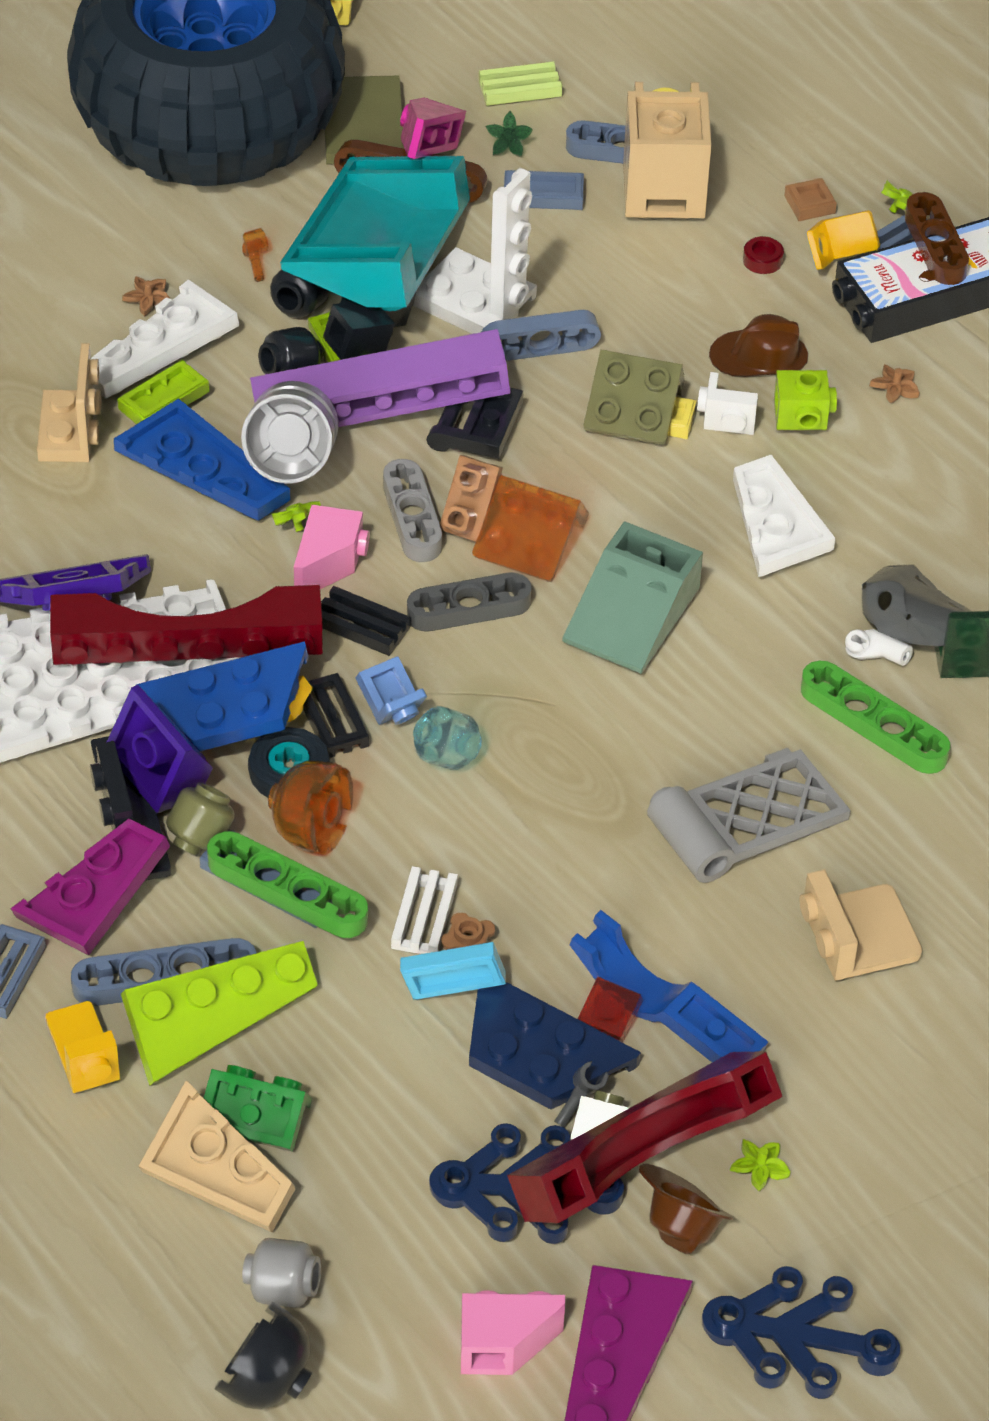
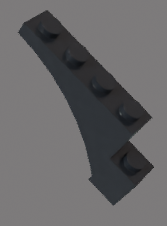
M416 292L407 307L396 311H385L381 307H365L341 296L340 303L332 304L323 338L340 360L387 351L390 338L393 335V328L406 326L411 308L414 305Z

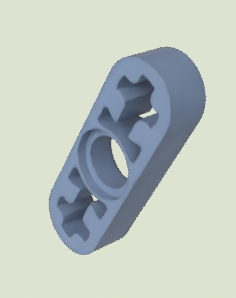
M582 120L573 122L568 126L566 130V150L570 155L581 159L623 164L624 147L615 146L613 143L625 141V125Z
M588 310L498 320L489 323L481 331L498 329L506 361L585 351L594 347L601 338L597 319ZM537 332H551L543 340H531V337Z

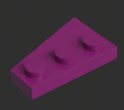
M127 819L85 851L84 860L63 876L59 872L44 882L47 888L28 902L23 898L10 909L17 919L89 956L169 849L170 844L166 836L131 819Z

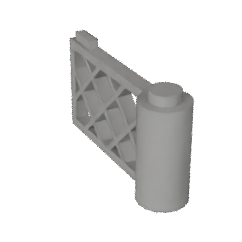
M785 748L766 755L762 764L689 791L679 786L664 787L652 796L647 816L699 882L708 883L720 878L736 862L849 820L851 810L801 749L791 752L789 748ZM796 767L806 779V782L802 784L779 778V775ZM750 784L770 788L767 798L744 793L741 790L742 787ZM775 790L800 796L799 807L772 800ZM716 798L731 802L732 804L729 813L710 808L705 801ZM806 798L825 803L830 811L819 813L804 809ZM737 804L763 811L761 821L735 815ZM768 813L795 819L793 825L785 828L766 823ZM730 827L757 834L756 838L739 845L729 833Z

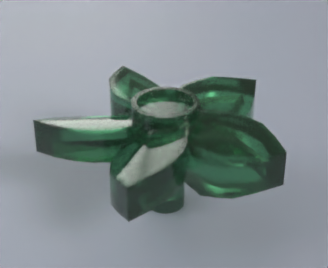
M511 111L504 117L503 127L497 124L486 126L489 134L497 139L493 145V156L503 153L509 147L513 155L522 157L523 146L521 141L530 136L533 131L532 128L525 125L517 126L516 119Z

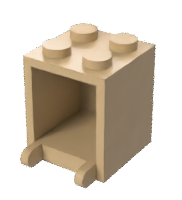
M635 81L634 91H628L623 157L625 217L705 218L711 155L708 92H700L699 82L690 83V92L644 91L643 82Z

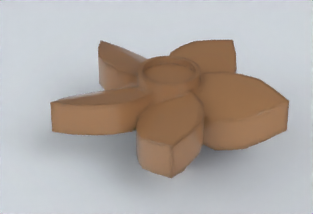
M137 276L134 279L136 290L129 291L122 296V301L140 302L139 310L144 317L152 310L153 306L155 307L166 297L170 299L165 292L166 279L145 281Z
M884 364L882 370L883 377L872 379L869 385L875 388L887 389L886 398L890 403L897 400L900 395L905 398H918L920 393L917 385L913 382L915 371L902 370L900 368L894 370Z

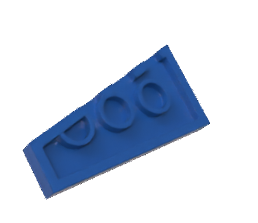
M179 398L114 438V451L257 521L290 501V488L287 485L271 481L260 475L250 465L241 448Z

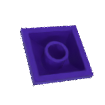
M139 685L131 687L107 742H115L122 772L156 813H160L173 807L182 789L186 787L195 788L198 782L206 784L213 767Z

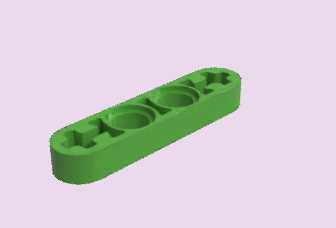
M814 661L803 669L801 693L808 702L921 773H938L945 768L949 757L950 741L944 733L831 662ZM850 700H860L865 702L868 708L862 711H854L849 709L845 703ZM889 722L897 723L904 728V731L898 734H891L885 732L881 725Z
M233 831L218 833L207 844L208 867L216 876L335 936L353 938L365 931L368 925V903L360 893ZM272 868L276 869L280 876L271 881H263L258 879L255 874L261 869ZM302 888H313L320 893L316 899L311 901L300 900L294 894ZM349 911L355 912V915L350 914ZM339 913H340V914H343V915H346V916H345L344 918H343V917H340V916H339Z

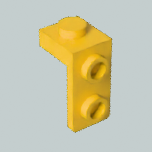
M90 1001L46 1013L47 1026L73 1093L120 1080L116 1041L111 1030L103 1032L93 1004Z

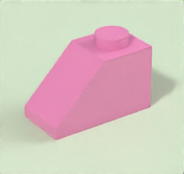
M311 505L294 564V586L320 585V589L355 573L359 556H366L369 547L370 531L363 530V512Z

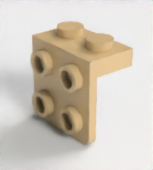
M825 870L807 874L805 893L801 894L799 898L800 909L803 918L811 926L816 938L818 951L821 957L825 958L835 981L913 963L921 958L922 947L891 885L882 884L836 895Z

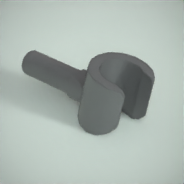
M592 1061L582 1065L573 1075L575 1088L554 1120L561 1127L566 1126L578 1108L581 1096L586 1097L593 1094L607 1083V1071L598 1078L595 1085L590 1084L586 1080L585 1071L590 1067Z

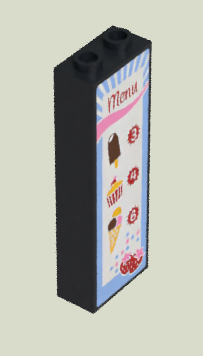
M989 217L955 227L969 255L967 276L961 283L945 285L935 281L913 239L838 261L835 280L832 282V292L836 301L844 305L851 315L854 326L862 330L870 343L989 308ZM939 235L927 236L928 239L933 241L946 240V238Z

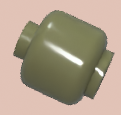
M200 782L197 783L195 788L186 787L182 789L166 820L167 828L176 836L173 843L180 849L194 855H198L201 849L207 850V844L210 839L218 833L228 831L235 818L234 810L229 805L231 798L220 790Z

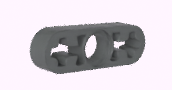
M509 572L419 588L413 591L407 598V616L411 617V626L414 629L425 632L518 616L525 613L531 605L532 586L529 579L524 575ZM489 595H492V601H489ZM464 597H474L481 603L474 607H465L460 605L458 600ZM446 603H449V609H446ZM423 607H428L430 612H425Z

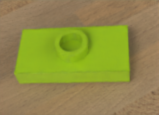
M180 360L117 398L118 409L134 423L138 424L178 398L186 405L210 392L209 381L185 361Z

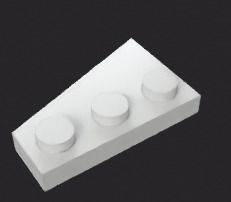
M772 455L734 468L733 482L758 577L834 550L835 537Z

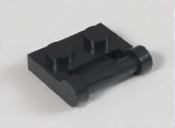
M510 388V394L474 400L475 402L463 429L454 428L464 404L468 402L445 406L437 425L432 426L428 433L427 444L436 451L443 452L452 448L499 459L523 404V390Z

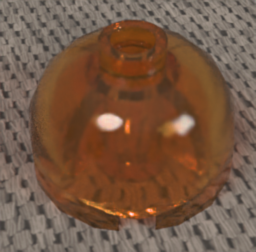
M304 761L295 764L281 777L278 783L272 786L268 797V806L272 810L273 822L277 832L291 846L302 851L327 855L336 848L347 825L339 823L343 809L351 811L353 803V781L351 773L347 768L328 761Z

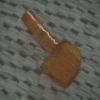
M258 228L243 234L242 252L251 261L254 280L260 282L264 280V274L259 253L268 251V241L263 229Z

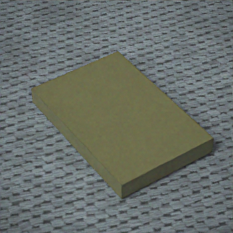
M399 75L352 76L343 78L342 94L325 129L326 164H334L335 155L340 147L351 139L404 149L401 141L403 127L400 125L402 104ZM350 153L348 158L355 157V154Z

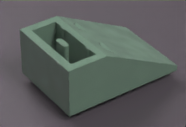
M624 521L604 549L563 635L562 642L642 674L699 590L703 552Z

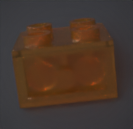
M501 475L472 554L477 559L552 582L573 526L584 529L589 512L581 500Z

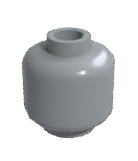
M265 1238L259 1243L254 1254L248 1253L245 1257L242 1273L243 1283L251 1285L253 1297L259 1303L270 1305L273 1301L279 1306L298 1308L306 1302L308 1297H314L318 1291L321 1276L320 1257L313 1256L311 1247L302 1241Z

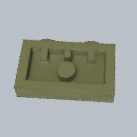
M600 349L583 424L585 431L664 445L667 441L676 396L682 395L685 381L683 364Z

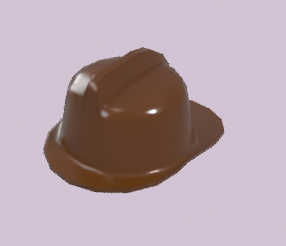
M762 314L753 318L743 330L729 332L717 338L710 346L709 358L715 368L731 376L776 375L777 370H801L807 364L808 351L805 344L799 340V325L797 322L789 321L779 315Z
M642 1164L639 1166L641 1175L654 1188L649 1213L650 1223L658 1229L661 1239L674 1249L684 1254H691L698 1244H706L711 1239L723 1218L733 1219L732 1215L721 1210L706 1194L684 1178L655 1165Z

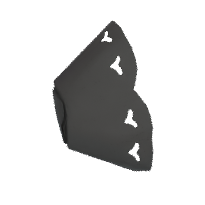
M914 564L885 566L862 584L863 614L868 621L876 626L878 632L906 643L926 646L966 645L988 638L989 626L983 612L974 613L960 603L950 599L938 590ZM888 591L892 595V600L888 609L883 610L879 606L878 597L881 593ZM910 613L911 618L908 620L906 618L907 615ZM971 614L974 615V621L978 624L979 627H977L974 623L968 620L971 617Z

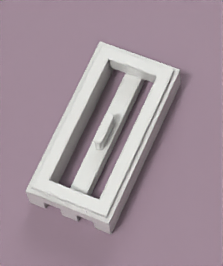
M412 866L391 938V949L417 954L440 950L441 938L445 932L457 888L458 874L448 873L447 878L439 877V871L430 870L429 875L421 874V868ZM424 887L425 890L411 940H406L404 938L418 888ZM441 890L443 895L429 944L423 943L421 941L435 891Z

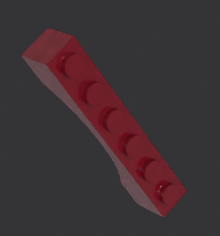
M320 585L275 586L258 598L237 607L211 614L193 616H166L135 611L115 604L96 593L51 595L50 637L53 665L241 658L304 641L308 655L323 654Z
M730 1052L508 1174L507 1176L524 1222L560 1223L597 1202L602 1193L611 1184L647 1159L696 1135L748 1117L783 1097L767 1052Z

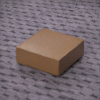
M823 178L785 186L784 196L798 221L836 214L837 203Z

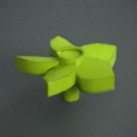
M888 180L881 192L895 199L889 208L893 213H896L899 208L906 210L907 199L912 195V192L907 189L899 188L898 190Z
M320 501L304 504L296 503L286 507V511L271 513L275 525H283L292 519L296 532L304 530L302 520L308 517L311 505L321 506Z
M745 1139L742 1140L741 1150L745 1157L737 1159L731 1165L730 1171L737 1173L752 1172L751 1182L758 1191L766 1185L768 1178L775 1180L789 1178L790 1171L787 1165L778 1158L780 1151L779 1143L769 1142L763 1145V1147L758 1148L754 1143Z

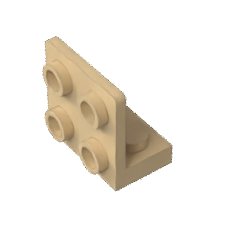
M81 343L77 390H43L37 446L38 461L89 462L91 445H98L99 421L98 419H93V415H101L102 396L100 389L93 388V385L99 384V359H91L90 343Z

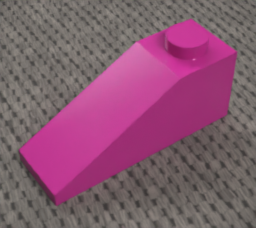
M425 97L410 100L409 104L403 109L400 119V125L403 127L401 141L407 157L417 159L457 149L466 110Z

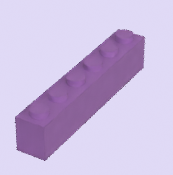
M498 329L250 378L254 402L265 390L285 381H301L317 387L327 395L334 405L338 416V427L510 394L507 363Z

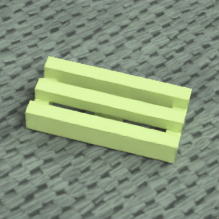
M554 61L479 70V84L486 106L561 97L562 83L559 81L558 72L555 71Z

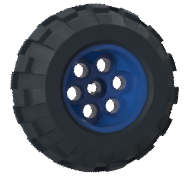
M82 0L77 10L67 49L70 91L73 101L87 128L92 127L99 143L122 163L144 170L147 176L167 182L194 186H217L245 182L265 176V173L293 162L302 155L305 149L311 146L312 141L317 138L320 130L326 129L342 94V81L345 76V51L342 45V32L330 0Z

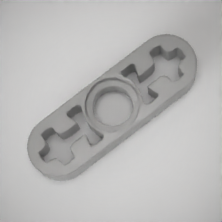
M408 459L393 460L383 470V490L404 554L416 562L432 561L440 555L442 550V530L422 470L414 461ZM400 479H404L406 483H409V489L403 490ZM409 505L421 507L423 511L416 515H408L402 512L401 509ZM422 530L425 542H421L419 538H416V531Z

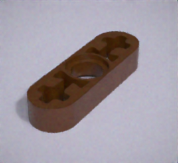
M928 192L912 194L907 199L905 222L932 278L945 285L961 283L967 276L969 255L942 200ZM939 235L946 238V240L933 241L928 239L927 236Z

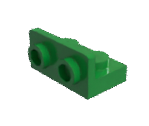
M228 1065L226 1072L211 1069L204 1099L215 1110L217 1109L247 1141L293 1152L305 1108H310L312 1098L305 1091H301L303 1084L279 1076H274L273 1084L256 1080L255 1071L235 1065Z

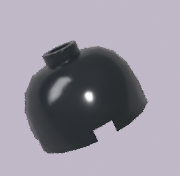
M273 1301L265 1310V1312L273 1316L271 1321L268 1322L262 1319L260 1323L257 1322L225 1369V1372L229 1375L235 1374L229 1384L219 1380L214 1388L229 1400L245 1408L262 1410L273 1407L286 1394L296 1399L312 1375V1372L305 1368L311 1352L307 1332L291 1313Z

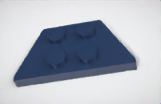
M508 982L504 985L477 990L469 1052V1067L550 1110L568 1101L575 1088L573 1075L585 1063L592 1061L590 1067L585 1071V1078L592 1085H595L598 1078L606 1071L610 1075L625 1067L630 1072L640 1064V1051Z

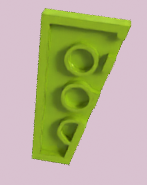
M299 941L125 989L121 993V997L150 1086L215 1046L239 1034L249 1026L312 991L318 984L304 941Z

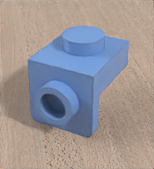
M398 656L361 671L355 677L378 725L393 720L395 725L414 718L420 713L418 708L427 698L423 688L415 691Z

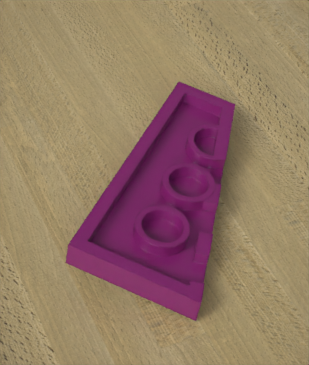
M592 1265L564 1421L631 1420L637 1408L638 1399L656 1368L657 1359L665 1342H668L676 1326V1319L692 1292L693 1280Z

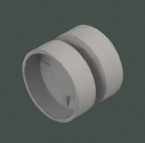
M285 381L275 384L259 396L245 419L241 435L244 454L250 465L260 475L271 481L297 483L309 479L324 466L338 435V416L331 400L317 387L301 381Z

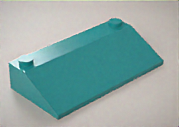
M407 156L350 157L281 260V270L365 307H381L385 311H396L407 307L470 201L464 156H425L417 159Z

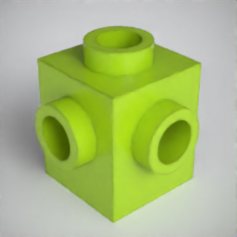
M777 370L773 400L776 429L827 430L829 413H835L837 408L836 387H829L827 370Z

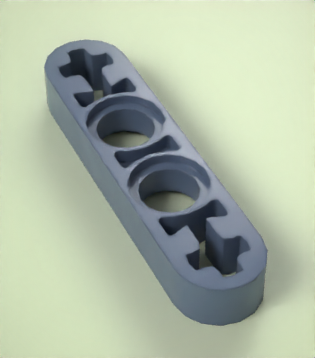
M230 938L90 957L79 961L71 971L72 992L77 1001L80 1003L90 1001L93 1006L122 1003L121 993L125 989L180 975L175 969L181 963L194 962L201 968L209 967V961L214 960L216 965L230 961L233 958L256 954V950L249 941L241 938ZM138 968H145L154 973L152 978L145 982H135L128 978L129 973ZM119 973L120 983L114 984L113 974ZM97 978L99 985L89 986L88 979Z

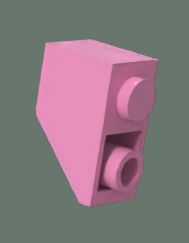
M489 1290L480 1291L475 1294L462 1293L461 1374L513 1375L563 1332L565 1295H551L543 1291H534L528 1294H499Z

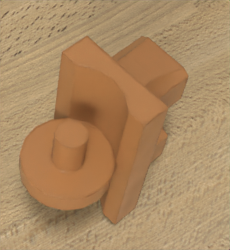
M465 455L459 456L440 522L442 531L476 542H482L490 511L495 503L494 497L503 467L482 462Z

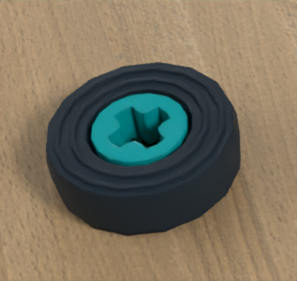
M286 727L285 730L260 736L252 745L248 758V771L253 786L260 794L274 801L297 802L312 797L323 788L330 771V759L326 745L317 735L305 729ZM285 759L287 762H289V759H292V762H294L293 767H284Z

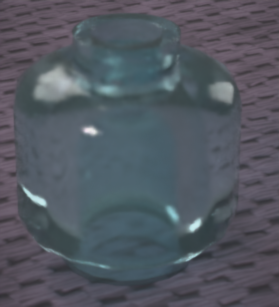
M444 706L432 707L425 712L417 721L413 730L414 747L419 758L429 764L448 770L464 768L476 758L481 748L482 738L475 719L468 714Z

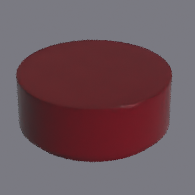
M760 236L752 238L744 246L743 263L747 269L754 273H774L783 264L784 248L779 241L771 237Z

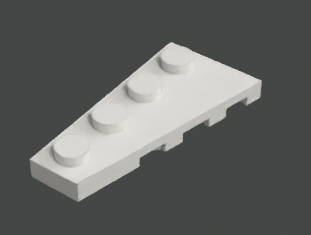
M188 279L179 287L180 294L173 300L167 297L155 306L156 314L147 321L141 319L136 321L129 327L130 335L124 340H113L91 358L99 359V384L93 385V388L100 389L101 396L104 398L121 392L126 387L154 374L161 368L189 355L194 350L213 340L219 339L222 335L239 326L237 312Z

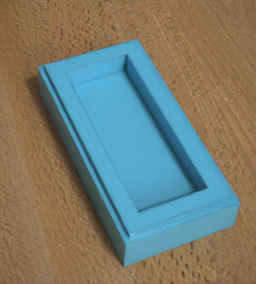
M494 942L400 958V972L413 1000L506 984V970Z

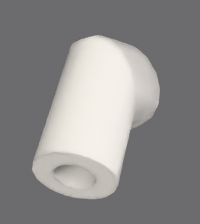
M860 629L852 630L845 638L847 653L858 660L886 658L904 666L909 662L913 653L911 645L887 636L875 629L864 631Z

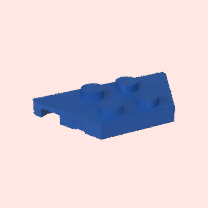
M304 641L135 684V686L139 685L200 752L285 730L290 716L289 705L295 700L299 688L298 676L302 664H307L309 657Z

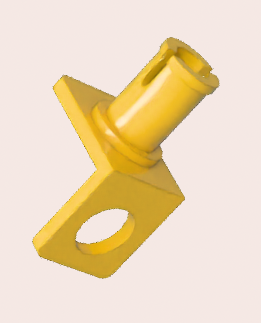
M869 210L821 220L807 232L817 270L824 269L834 259L871 252L880 248L873 215ZM819 238L822 243L823 254L821 253L819 247Z

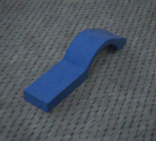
M602 910L593 919L597 928L586 939L578 933L571 939L569 944L601 989L616 1004L636 1017L651 1022L660 1021L709 1061L714 1062L730 1052L765 1051L768 1044L765 1038L691 981L685 985L673 984L655 976L645 968L628 948L622 936L621 925Z

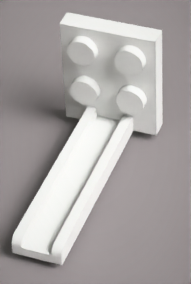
M522 168L517 169L512 174L511 182L506 187H499L493 193L491 263L455 247L423 279L416 291L413 306L474 334L480 333L491 322L516 318L519 315V309L527 300L533 301L536 298L537 285L526 280L527 267L530 261V256L527 254L528 237L531 231L529 206L532 201L529 171Z

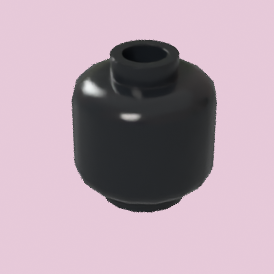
M280 270L273 277L270 285V294L276 307L282 313L293 318L309 316L327 300L330 293L329 290L283 270Z
M304 327L272 331L265 337L258 353L259 364L264 374L320 364L323 358L320 342Z

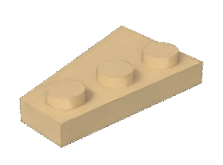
M185 1081L139 1164V1168L143 1173L270 1232H273L295 1191L293 1183L252 1143H249L230 1125L229 1121L217 1109L215 1110L201 1097L188 1081Z

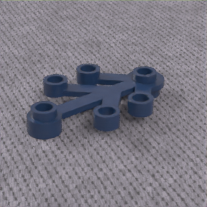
M499 1124L491 1132V1142L465 1162L448 1160L440 1163L432 1170L429 1178L431 1194L444 1207L452 1209L467 1208L487 1227L488 1234L492 1239L499 1242L509 1241L517 1234V1214L508 1207L495 1208L482 1194L500 1195L521 1214L507 1175L559 1147L550 1145L548 1141L556 1139L565 1144L570 1141V1134L564 1127L557 1125L549 1126L542 1131L540 1144L503 1173L483 1174L502 1157H513L520 1150L521 1134L519 1129L512 1124ZM507 1137L512 1139L513 1142L503 1144L498 1140ZM621 1178L609 1186L611 1188L606 1189L598 1201L588 1206V1209L602 1215L617 1211L623 1202L624 1184ZM456 1179L460 1180L461 1182L450 1183L448 1182V1180ZM568 1218L557 1223L561 1227L556 1230L546 1228L545 1225L548 1223L530 1222L538 1230L539 1237L546 1243H560L567 1236ZM507 1221L511 1225L506 1228H500L495 1223Z
M780 1267L773 1273L772 1283L743 1299L733 1296L716 1297L706 1304L702 1313V1326L709 1338L722 1346L734 1345L754 1370L755 1381L764 1388H776L783 1383L786 1363L779 1354L765 1352L754 1336L772 1339L804 1379L806 1391L812 1397L818 1399L828 1398L834 1393L837 1383V1372L831 1365L817 1362L805 1346L857 1356L861 1368L873 1376L888 1375L898 1365L900 1344L897 1338L887 1330L875 1329L865 1335L809 1325L833 1311L841 1312L850 1306L853 1286L849 1280L841 1276L828 1278L823 1284L822 1293L777 1318L759 1315L779 1301L791 1302L796 1300L801 1294L803 1283L801 1273L793 1267ZM783 1280L791 1281L795 1286L791 1288L782 1287L779 1284V1282ZM838 1290L843 1292L845 1296L836 1298L831 1296L829 1292ZM728 1315L736 1319L732 1321L723 1320L720 1316ZM880 1345L886 1347L887 1350L878 1351L872 1346ZM771 1366L777 1369L778 1373L769 1375L761 1369ZM822 1376L829 1380V1383L819 1385L813 1381V1378Z

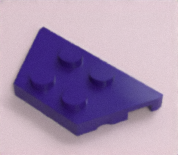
M144 554L0 579V602L30 606L41 605L42 610L49 611L50 596L56 594L96 593L110 600L112 599V593L125 590L151 572L149 555Z

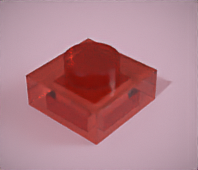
M597 977L578 1020L624 1042L643 1001L642 996Z

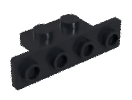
M109 736L91 740V750L95 763L90 764V772L94 790H102L104 798L99 799L103 825H111L113 831L127 819H131L162 834L156 811L122 772L115 742H107ZM167 851L145 881L171 875V865Z

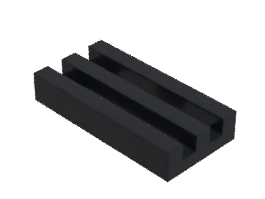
M336 586L330 589L329 598L324 597L321 601L322 629L390 656L411 627L410 616ZM331 613L336 614V615H338V616H340V617H343V618H345V619H348V620H350V621H353V623H351V622H349V621H346V620H344V619H341V618H339V617H337V616H334V615H332ZM369 628L372 629V630H375V631H377V632H379V633H382V634H384V635H387V636H389L390 638L385 637V636H383V635H380V634H378V633H376V632H373V631L369 630Z
M335 673L308 681L313 688L311 692H314L335 737H331L311 694H309L303 704V711L314 734L326 745L329 758L335 757V750L342 749L343 754L352 752V745L358 744L360 749L369 747V735L339 674ZM331 687L352 733L346 734L324 688Z

